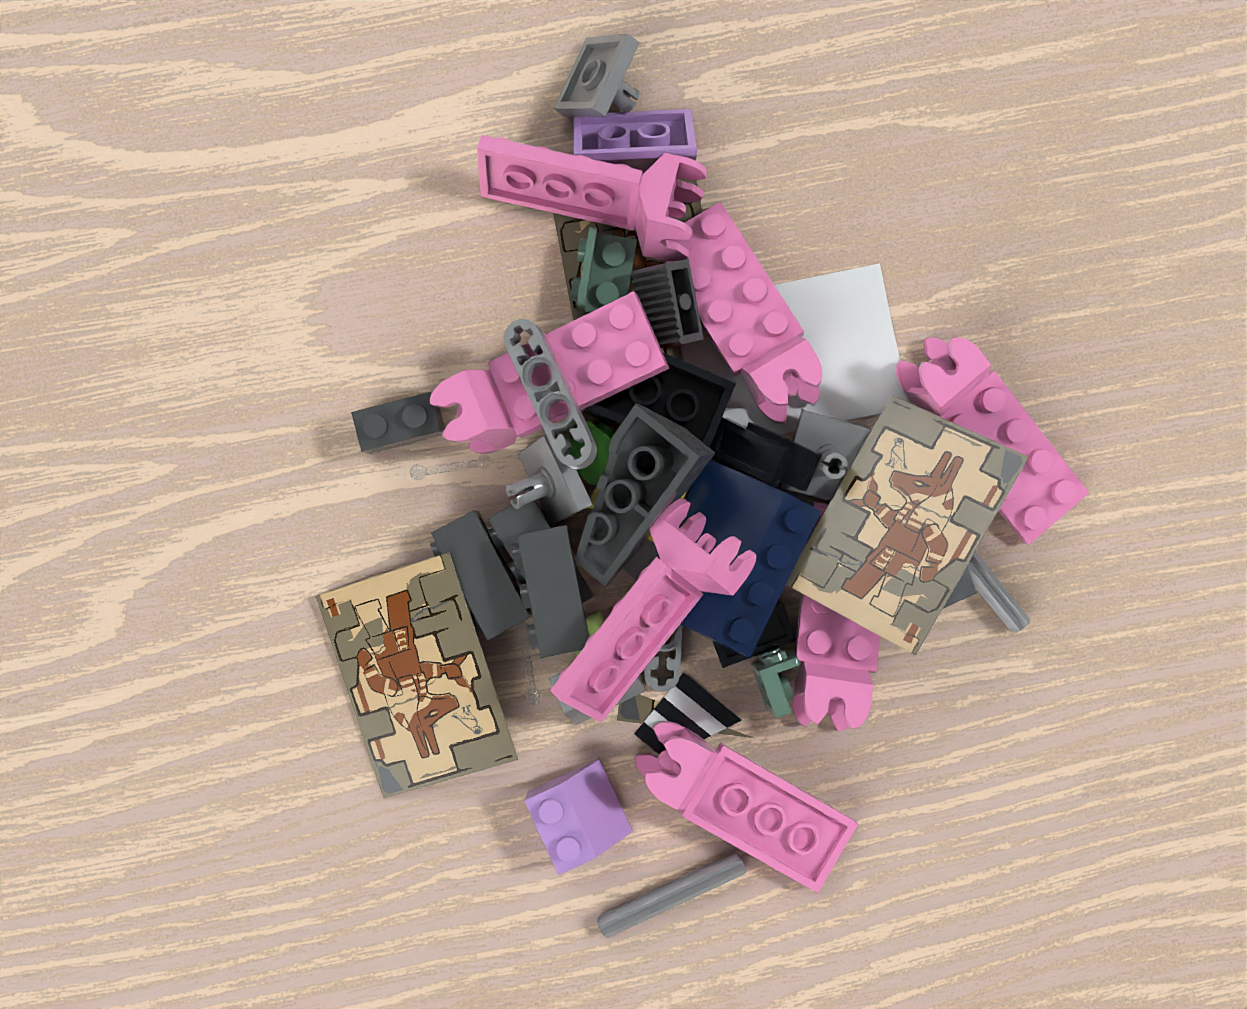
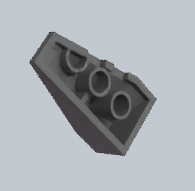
M640 404L634 405L611 439L608 449L610 455L604 474L600 475L597 488L599 491L592 513L587 517L574 560L605 587L612 582L651 535L649 528L669 505L682 498L715 454L713 450L687 429Z

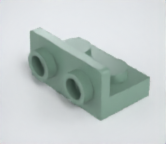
M590 227L588 238L580 237L577 261L583 262L581 278H573L570 301H577L578 313L588 314L629 294L630 275L633 269L637 239L600 234L596 228Z
M780 647L759 653L757 655L759 661L751 663V667L766 709L775 718L792 713L788 702L794 700V696L786 676L783 677L780 672L799 666L798 656L789 651L781 650Z

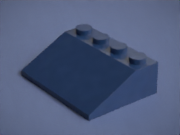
M710 460L685 497L691 504L687 516L679 528L683 526L688 518L700 512L706 517V524L697 541L706 533H709L716 539V544L709 554L725 539L735 536L742 542L736 557L730 565L739 555L749 549L756 554V562L747 579L733 596L701 591L704 595L680 625L739 655L750 658L821 511L784 491Z

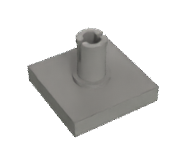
M629 34L586 38L553 109L564 117H605L611 103H613L624 113L630 112L636 105V102L631 100L630 97L638 100L640 92L624 82L623 78L640 42Z
M801 409L792 440L821 453L822 456L807 491H800L783 482H780L779 486L831 501L872 428Z
M543 435L518 454L528 477L506 486L508 497L526 491V493L510 501L515 509H520L522 506L539 499L552 526L592 505L577 470L559 461L547 435Z

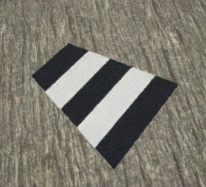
M683 673L676 686L668 691L634 735L660 754L666 749L664 744L658 740L652 727L657 722L671 721L678 723L701 738L706 739L742 721V719Z

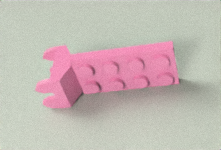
M481 135L477 146L481 197L634 231L635 229L643 256L674 262L688 258L689 250L666 239L677 241L691 239L693 232L691 227L674 218H683L685 216L686 206L681 202H697L703 197L704 191L692 183L680 180L688 179L694 181L705 179L707 169L701 163L684 156L665 152L642 175V170L631 168L625 164L602 162L584 155L575 156L552 151L543 146L534 147L512 142L502 137L493 138Z
M719 202L685 222L693 231L691 239L680 241L666 240L679 243L689 250L687 259H689L700 322L734 377L742 373L751 397L768 419L779 424L786 423L788 396L791 397L797 394L801 401L812 406L817 403L819 398L818 386L822 379L821 363L807 339L802 338L804 330L726 209ZM661 260V261L663 262V264H664V263H669V262H674V261H664V260Z
M634 291L545 334L580 411L669 369L639 297ZM529 343L522 345L528 351L530 357L537 355L532 351ZM509 353L488 362L490 370H463L445 379L433 390L430 396L431 405L448 408L454 404H460L456 412L457 418L451 420L442 433L444 438L452 442L472 440L468 445L472 451L480 454H489L514 444L517 436L524 438L543 429ZM540 365L534 369L531 378L534 386L541 387L550 381L552 375L551 368L548 365ZM558 401L551 405L548 415L552 423L568 416L569 408L565 401Z
M960 337L950 338L948 344L938 338H925L923 340L924 354L930 361L922 362L918 369L915 364L899 360L896 365V377L901 388L916 406L1029 456L998 512L1020 540L1030 545L1089 494L1088 490L997 373L990 371L991 363L976 345Z
M684 498L678 499L669 505L649 528L660 559L656 556L652 563L640 573L636 583L625 597L615 604L609 617L597 632L588 638L585 647L570 666L561 672L558 681L550 690L563 703L601 723L704 595L701 591L733 596L747 579L755 565L756 554L750 549L739 555L730 565L736 557L742 542L735 536L725 539L709 554L716 544V539L709 533H706L697 541L706 524V517L700 512L688 518L683 526L679 528L682 521L686 518L691 504Z
M814 502L812 504V506L820 510L821 513L811 534L813 533L815 527L817 526L819 520L821 519L823 513L825 512L829 504ZM802 593L794 655L798 656L801 663L793 691L795 718L799 724L806 727L811 721L819 724L825 715H829L836 731H843L847 727L850 729L858 728L866 720L871 707L873 683L869 673L877 671L880 636Z
M671 721L655 723L652 726L658 740L664 744L666 750L662 751L658 757L651 753L635 755V764L639 772L644 776L645 783L650 792L663 803L676 810H680L679 812L682 817L818 893L857 828L858 823L848 815L721 742L717 749H715L699 735L678 723Z

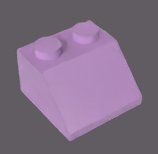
M600 758L529 790L524 800L558 875L595 859L633 832Z

